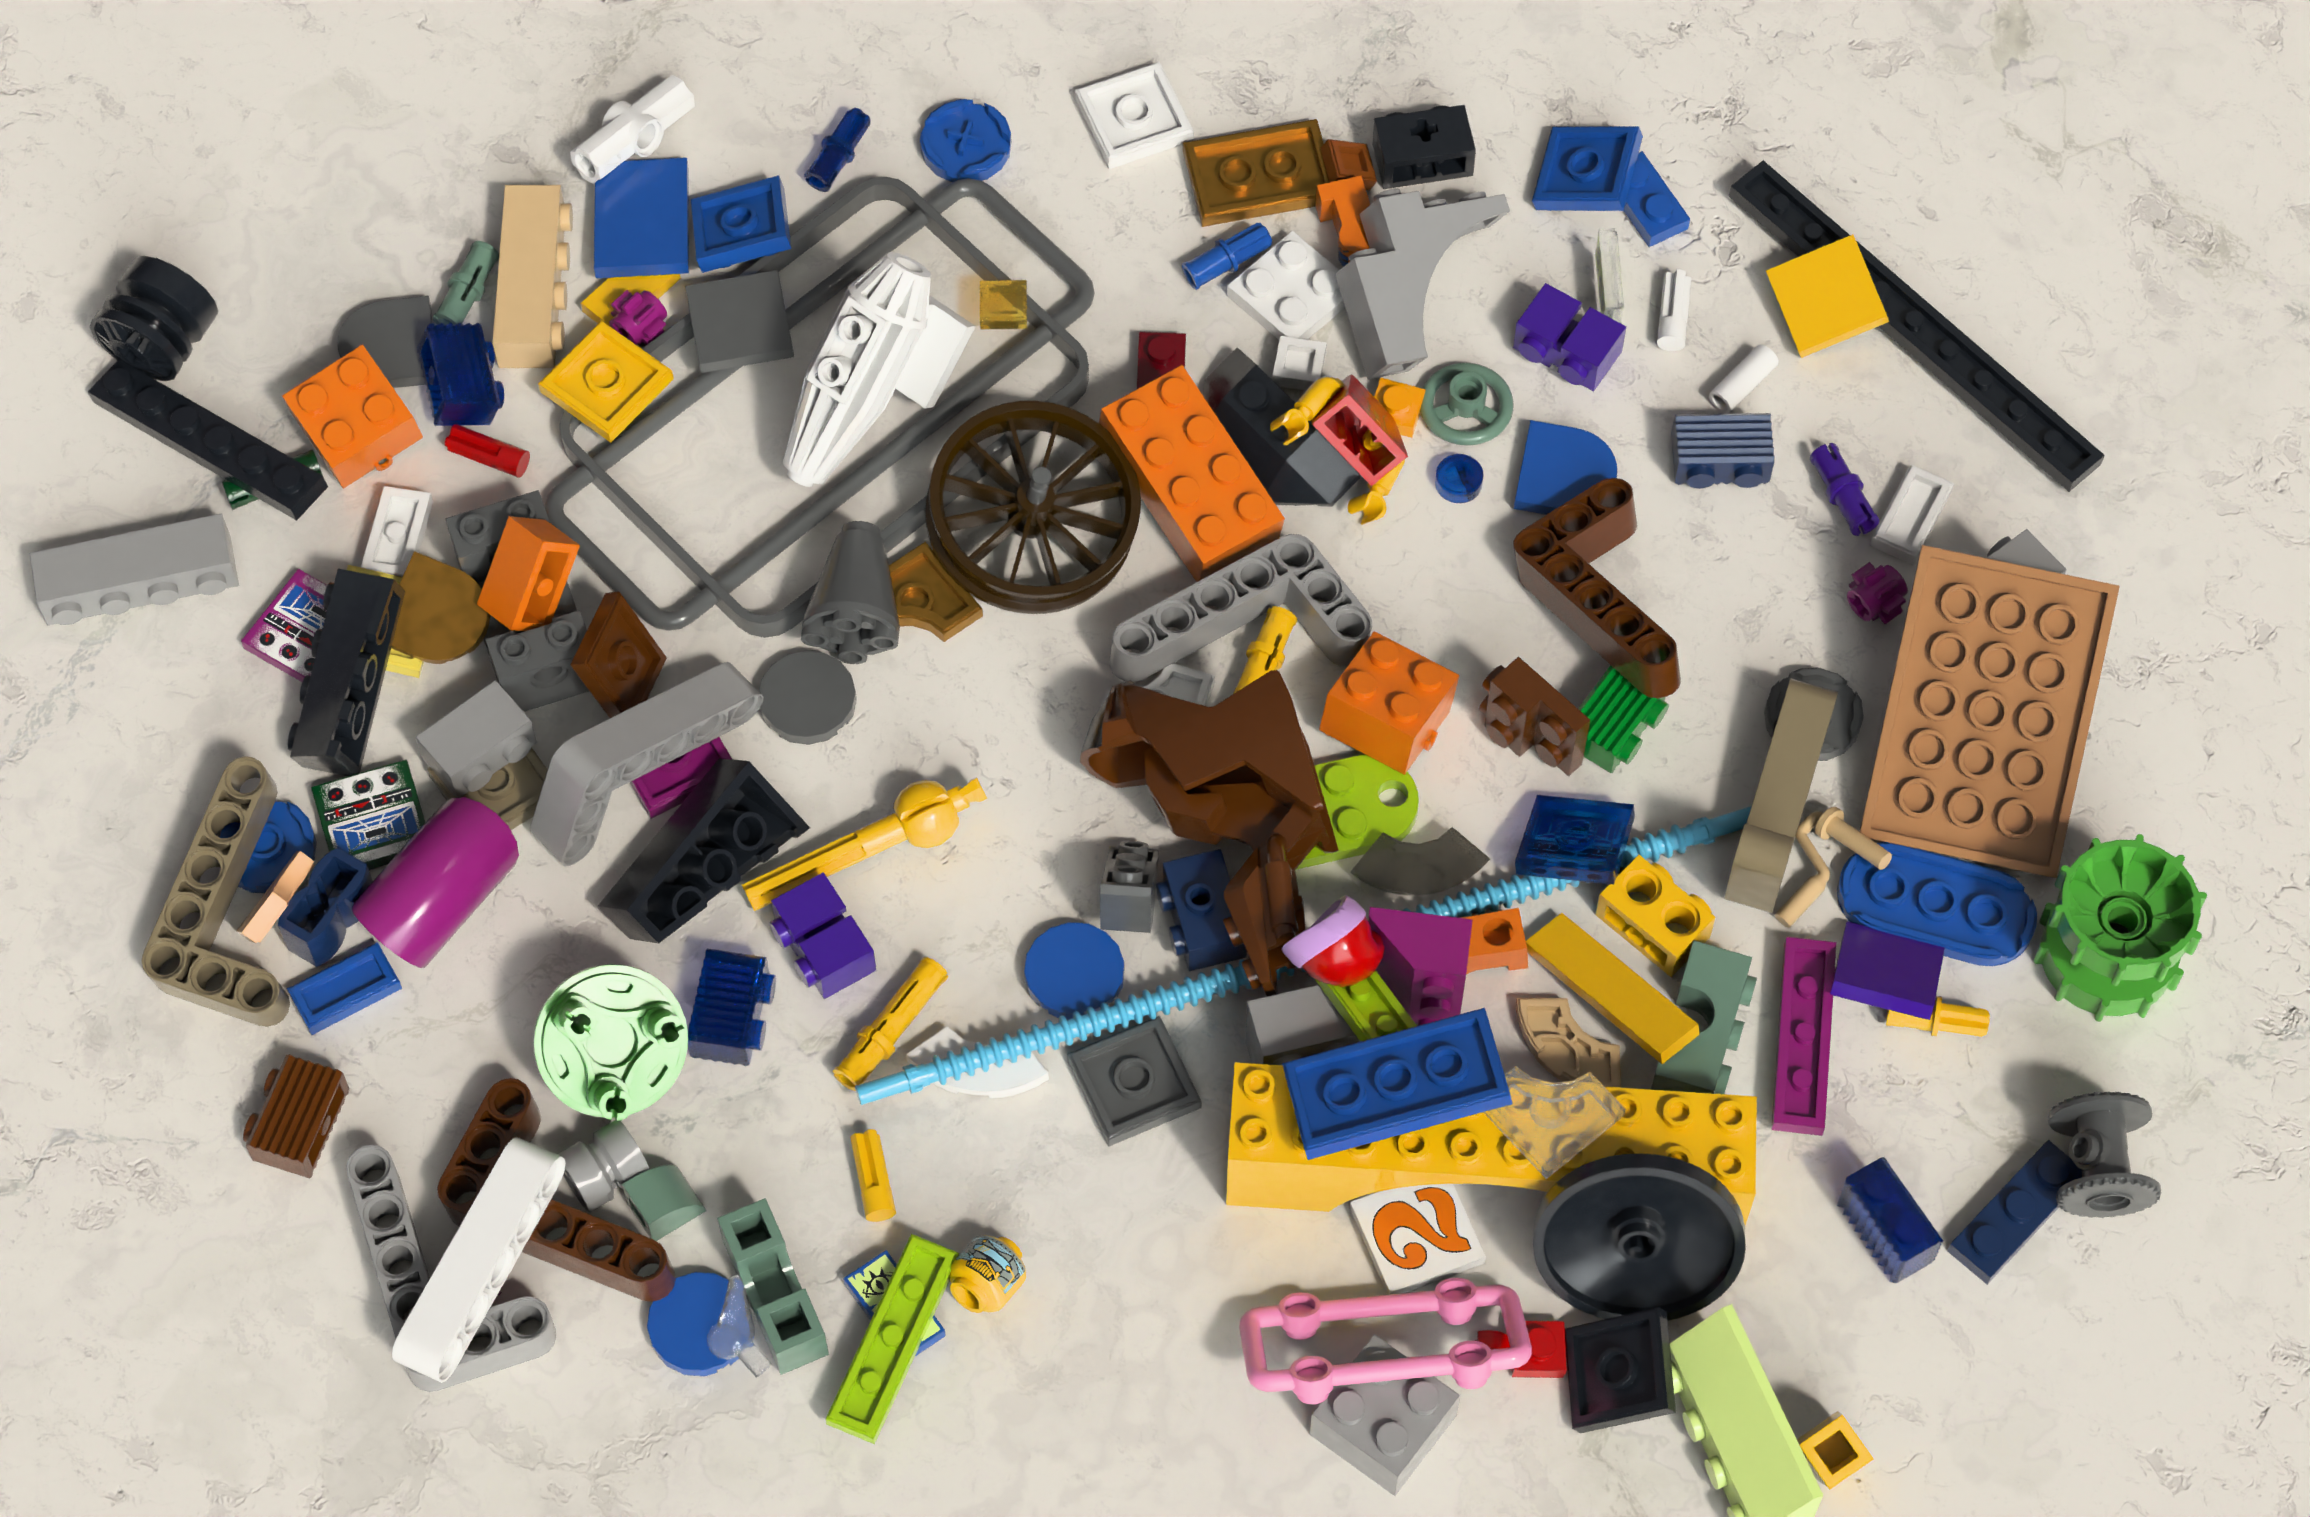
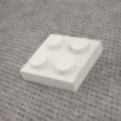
M1291 231L1227 285V296L1278 340L1280 336L1308 340L1345 308L1335 276L1339 269L1294 231Z

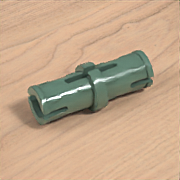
M475 241L472 243L471 250L459 272L452 273L447 282L449 290L438 311L433 316L435 324L445 331L458 333L474 301H480L485 292L483 284L495 262L499 259V252L486 242Z

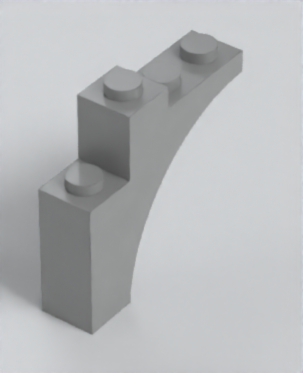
M1394 188L1376 194L1373 197L1374 202L1359 214L1370 248L1350 255V262L1335 273L1367 379L1408 372L1428 357L1423 333V312L1427 289L1435 267L1444 252L1455 240L1471 232L1491 227L1510 212L1505 194L1486 197L1485 192H1476L1462 197L1456 203L1447 204L1445 199H1436L1423 204L1419 191L1401 194L1400 189Z

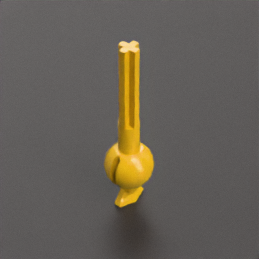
M977 777L971 779L963 788L958 785L948 791L937 781L921 780L913 782L900 791L893 803L894 813L742 884V887L753 910L756 911L771 904V900L823 872L828 877L905 840L921 848L939 846L951 838L959 826L957 812L970 807L971 802H981L987 799V796Z

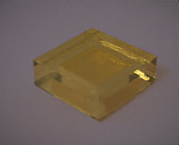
M1027 280L980 281V330L1027 329Z

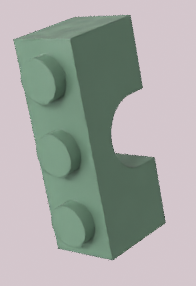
M1693 941L1676 1005L1698 1012L1706 1020L1708 1028L1664 1064L1658 1062L1651 1090L1725 1094L1732 1067L1722 1064L1726 1049L1737 1051L1745 1022L1736 1020L1735 1017L1739 1004L1749 1007L1757 981L1756 977L1748 975L1752 957Z
M766 1198L718 1217L717 1220L723 1243L780 1375L828 1356L829 1351L825 1332L806 1289H802L786 1249L785 1241Z

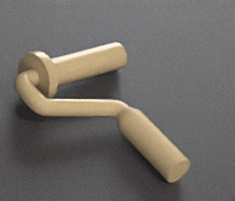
M1831 807L1825 812L1811 813L1798 826L1796 839L1818 874L1809 877L1776 912V919L1787 928H1790L1824 892L1826 883L1830 878V871L1807 836L1815 826V834L1823 840L1833 837L1879 870L1885 869L1892 859L1890 852L1843 821L1844 812L1837 807Z

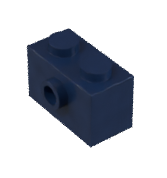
M1221 849L1164 862L1163 881L1156 883L1162 912L1171 910L1175 926L1169 927L1175 956L1184 955L1189 972L1247 958L1245 945L1241 944L1234 948L1222 920L1232 915L1224 899V890L1230 882V877Z

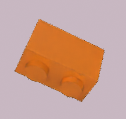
M509 516L477 605L510 630L529 631L551 624L580 545L547 520Z

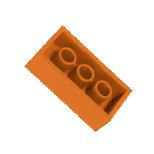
M1183 365L1101 409L1099 424L1110 432L1135 470L1141 499L1196 582L1279 539L1285 520L1284 516Z

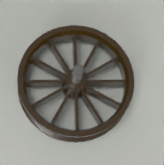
M1043 401L1009 402L991 407L971 417L943 445L933 467L926 497L925 520L927 533L933 551L945 571L958 585L977 599L994 607L1016 613L1046 614L1059 612L1080 605L1096 596L1108 586L1121 570L1138 528L1141 510L1140 487L1135 470L1110 432L1098 422L1077 410L1055 403ZM1016 430H1038L1051 433L1042 467L1034 469L1031 478ZM1005 432L1020 484L977 443ZM1056 435L1065 437L1087 450L1084 455L1050 484L1051 472L1047 469V464ZM966 453L1004 490L949 475V473L961 456ZM1095 459L1102 464L1113 483L1056 494ZM943 491L998 505V507L946 517ZM1119 497L1121 524L1068 509V507ZM1007 520L1005 525L969 557L961 549L951 533L952 531ZM1062 524L1113 538L1117 541L1109 554L1101 562ZM1012 532H1015L1022 538L1009 581L1001 579L977 565ZM1046 533H1050L1089 572L1071 581L1061 583ZM1026 538L1037 539L1050 583L1048 586L1014 583Z

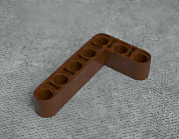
M1604 479L1516 535L1513 545L1519 581L1642 694L1652 698L1667 697L1673 694L1681 684L1676 642L1589 564L1630 538L1637 529L1631 485L1623 479Z
M508 1078L500 1080L489 1089L439 1180L437 1187L438 1197L452 1222L459 1227L507 1144L516 1137L531 1143L541 1122L539 1108L527 1085L518 1079ZM512 1105H523L519 1112L513 1115H504V1112ZM500 1148L495 1156L489 1159H480V1156L486 1150ZM465 1192H476L474 1197L468 1202L456 1203L460 1195ZM552 1199L522 1250L525 1254L644 1301L653 1302L668 1296L674 1288L676 1281L675 1271L663 1246L657 1241ZM555 1228H567L563 1236L558 1239H546L550 1231ZM613 1246L608 1255L602 1258H592V1254L599 1247ZM659 1264L658 1269L650 1276H637L640 1269L645 1265Z

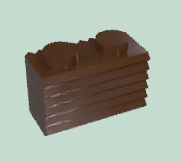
M290 1054L286 1055L280 1069L273 1068L267 1076L264 1085V1096L267 1099L260 1114L252 1113L244 1129L243 1140L246 1142V1148L252 1160L310 1179L313 1176V1170L317 1166V1161L321 1157V1152L325 1148V1143L329 1139V1134L333 1130V1124L337 1121V1115L341 1112V1106L345 1102V1097L349 1093V1086L343 1072L338 1069L333 1070L328 1066L324 1067L319 1063L314 1064L309 1060L305 1061L300 1057L295 1058Z

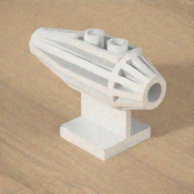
M889 252L848 286L806 369L785 455L782 460L783 465L788 469V477L794 482L806 487H812L814 483H825L885 410L895 388L925 409L935 406L976 326L929 295L931 273L917 261L899 253Z

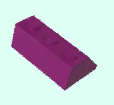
M1370 907L1368 922L1371 930L1376 931L1382 937L1385 948L1384 956L1376 971L1415 1024L1419 1026L1461 1014L1473 919Z

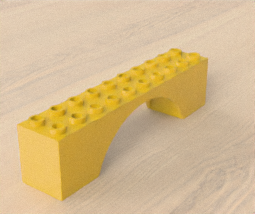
M1235 1062L1226 1205L1329 1212L1340 1204L1367 1194L1401 1187L1430 1184H1490L1548 1192L1566 1174L1589 1162L1614 1155L1643 1153L1683 1160L1710 1173L1726 1186L1734 1196L1746 1225L1756 1194L1757 1096L1506 1080L1513 1103L1511 1105L1308 1160L1283 1065Z

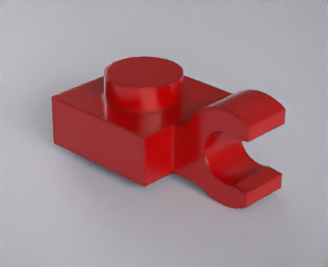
M1525 1321L1532 1346V1354L1526 1364L1512 1369V1377L1564 1378L1567 1372L1564 1321ZM1494 1330L1477 1332V1340L1475 1341L1486 1344L1490 1349L1510 1348L1508 1336L1503 1332Z

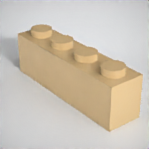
M505 185L492 343L498 368H554L556 350L564 349V323L558 322L559 310L567 309L566 282H561L562 271H569L570 246L568 242H564V232L572 231L573 209L571 203H564L561 185Z

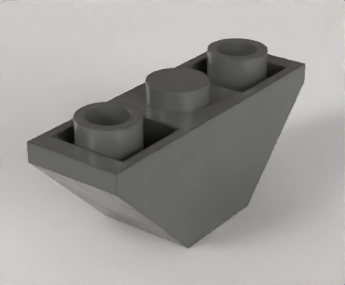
M1123 841L1119 843V847L1110 846L1100 884V930L1151 933L1159 850L1148 849L1149 845L1147 843L1139 841Z

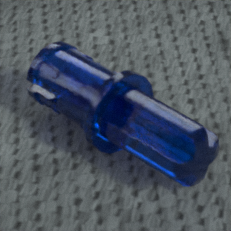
M854 107L847 111L832 135L823 138L820 153L804 174L806 182L814 189L828 192L841 169H843L846 163H851L855 158L853 150L871 124L870 117L863 113L861 109Z

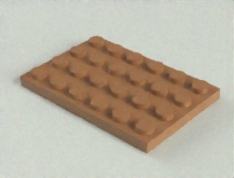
M1922 545L1859 832L1873 840L2057 878L2120 586Z

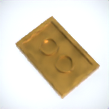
M1314 119L1184 142L1183 154L1202 227L1315 207L1317 185L1329 183L1320 150L1324 142L1318 120Z

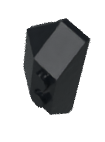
M1238 347L1205 379L1203 387L1204 398L1276 505L1332 507L1362 477L1312 425V420L1308 421L1309 429L1306 434L1289 445H1283V442L1289 437L1288 430L1284 425H1281L1271 431L1270 424L1288 410L1295 409V402Z

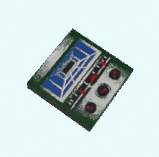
M407 759L311 787L329 852L340 848L366 863L369 870L388 865L426 823Z

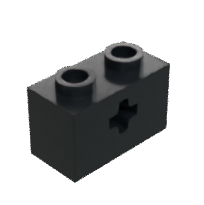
M1442 105L1425 111L1405 114L1394 112L1385 117L1374 118L1372 145L1383 189L1473 176L1476 148L1465 105L1452 107Z

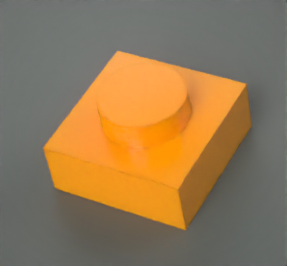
M1380 378L1374 397L1392 415L1400 435L1412 438L1421 413L1420 409L1426 389Z

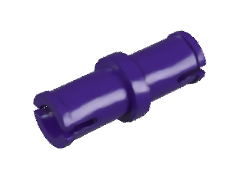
M1829 443L1828 447L1824 444L1814 450L1810 455V461L1827 487L1825 495L1831 504L1838 506L1850 527L1851 533L1854 536H1859L1861 531L1858 527L1861 528L1863 535L1876 528L1880 519L1874 513L1862 492L1864 484L1857 474L1851 473L1839 452L1838 446L1835 443Z

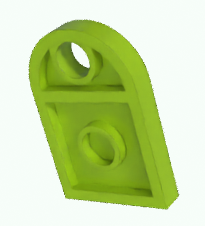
M1358 755L1314 765L1339 851L1325 854L1314 847L1297 869L1385 850L1401 842L1412 830L1418 813V791L1411 775L1408 772L1404 775L1367 755ZM1397 789L1406 796L1407 800L1400 806L1390 807L1381 802L1379 795L1384 790Z

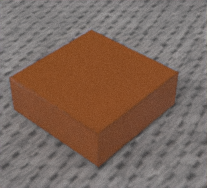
M1327 139L1320 148L1329 182L1361 175L1366 190L1370 191L1376 184L1377 179L1367 144Z

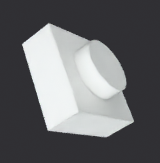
M1280 336L1272 380L1281 387L1307 390L1316 380L1322 377L1327 343Z

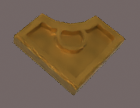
M926 541L889 565L900 627H918L932 632L945 642L983 617L982 607L970 593L958 585L945 571Z

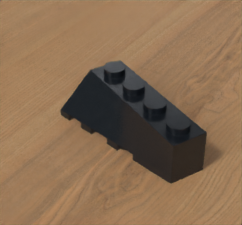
M338 569L335 581L329 582L326 587L323 606L327 613L323 629L318 628L313 637L312 656L315 657L311 676L306 675L301 684L300 703L303 704L299 723H293L288 736V750L291 751L290 757L303 768L344 776L358 774L361 771L405 595L404 589L394 579Z
M719 758L599 903L598 907L629 939L659 944L705 909L709 900L723 890L729 891L742 881L741 876L759 862L765 863L779 852L778 848L792 837L798 838L810 827L750 761Z

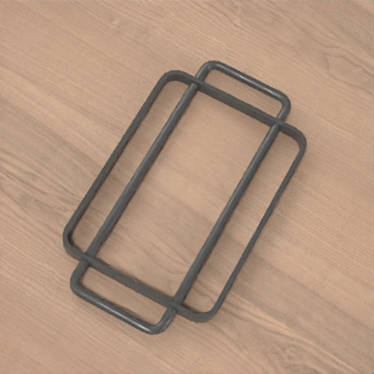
M890 177L870 178L858 184L790 236L791 249L771 256H764L739 275L745 276L775 270L780 272L846 220L874 201H895L911 213L785 309L789 330L924 226L1032 324L1035 329L716 580L605 471L742 366L702 373L592 458L573 439L575 429L582 422L565 410L559 424L564 452L578 469L558 483L548 494L544 507L549 521L580 545L577 554L615 592L619 591L629 606L654 628L666 631L682 629L716 605L740 629L750 635L763 638L779 636L803 621L805 611L817 583L787 607L775 614L769 615L749 612L729 593L1049 341L1073 362L1078 371L1067 385L1045 402L1070 408L1079 401L1086 392L1089 382L1088 358L1081 344L1065 329L1084 315L1092 305L1095 292L1093 282L1087 273L1001 194L984 181L971 178L957 180L947 185L928 201H925L914 189L899 179ZM963 197L977 198L1075 288V297L1050 316L951 225L941 213ZM690 313L646 345L643 350L662 362L692 339L694 333ZM1016 430L1020 446H1023L1040 431ZM1006 434L1002 435L985 449L998 464L1011 455ZM971 460L954 473L953 476L977 482L987 473ZM592 482L701 592L675 611L668 612L660 609L565 515L563 510L564 504ZM944 490V508L960 495ZM927 496L881 531L880 537L884 541L886 554L926 523L925 505Z

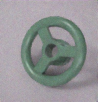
M1456 363L1445 366L1431 375L1422 388L1426 389L1420 412L1425 424L1436 436L1453 444L1478 445L1488 442L1503 432L1513 414V396L1505 380L1492 369L1479 364ZM1451 380L1448 403L1434 408L1433 401L1436 391L1445 382ZM1487 384L1494 389L1499 398L1498 412L1485 406ZM1457 416L1463 418L1474 417L1487 426L1476 431H1459L1447 426L1443 422Z

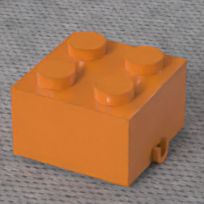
M363 344L282 395L293 417L343 489L375 468L377 471L387 469L393 463L392 457L423 438L414 417ZM382 459H387L383 464H378Z
M1374 631L1328 692L1319 730L1405 775L1422 750L1429 751L1432 748L1438 735L1437 729L1450 713L1460 675Z

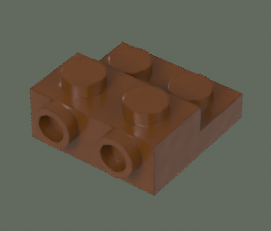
M1519 656L1506 668L1502 665L1496 667L1482 684V688L1489 694L1479 707V710L1486 716L1485 727L1489 736L1497 745L1502 748L1509 747L1519 757L1534 745L1537 754L1547 765L1553 768L1557 766L1569 777L1583 763L1590 719Z

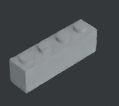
M222 513L29 553L36 601L47 626L53 624L70 625L80 621L82 618L101 614L118 615L125 613L130 608L149 604L166 605L173 603L178 598L198 594L214 595L221 593L226 588L239 586L231 537Z

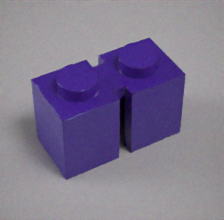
M1545 283L1516 323L1513 348L1533 363H1542L1547 367H1550L1552 364L1557 366V372L1566 381L1574 385H1582L1594 392L1622 353L1627 326L1589 307L1579 322L1573 320L1580 310L1582 302Z
M824 872L771 900L774 920L770 921L769 925L776 940L783 949L790 945L796 956L800 957L794 961L800 978L808 988L815 985L824 999L876 971L873 948L852 915L846 918L843 916V913L847 911L846 906Z

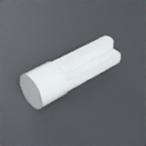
M1677 269L1675 273L1665 272L1663 278L1657 345L1666 351H1679L1685 347L1691 277L1685 276L1686 271Z

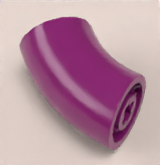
M466 797L451 798L438 808L353 903L352 912L359 922L394 954L418 968H425L515 867L519 857L517 841L509 826L497 813L484 804Z

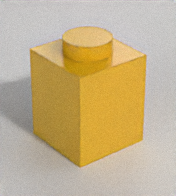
M1838 1411L1797 1439L1804 1456L1829 1490L1873 1460V1457L1845 1417Z

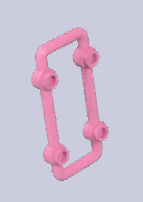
M1463 1278L1445 1279L1438 1283L1435 1290L1327 1301H1320L1316 1296L1309 1293H1292L1285 1296L1279 1305L1257 1307L1247 1311L1241 1317L1239 1325L1246 1373L1250 1384L1258 1390L1265 1392L1292 1390L1297 1395V1398L1306 1404H1318L1325 1401L1333 1386L1451 1375L1462 1388L1476 1389L1482 1387L1487 1382L1492 1371L1521 1367L1527 1363L1532 1354V1346L1517 1293L1504 1285L1475 1286L1471 1281ZM1498 1305L1501 1308L1510 1348L1490 1349L1486 1344L1479 1341H1463L1455 1344L1450 1349L1449 1354L1334 1365L1329 1360L1320 1356H1305L1294 1361L1290 1369L1267 1370L1261 1328L1281 1326L1290 1338L1304 1340L1316 1334L1321 1322L1437 1311L1441 1315V1319L1448 1324L1461 1325L1470 1321L1477 1307Z

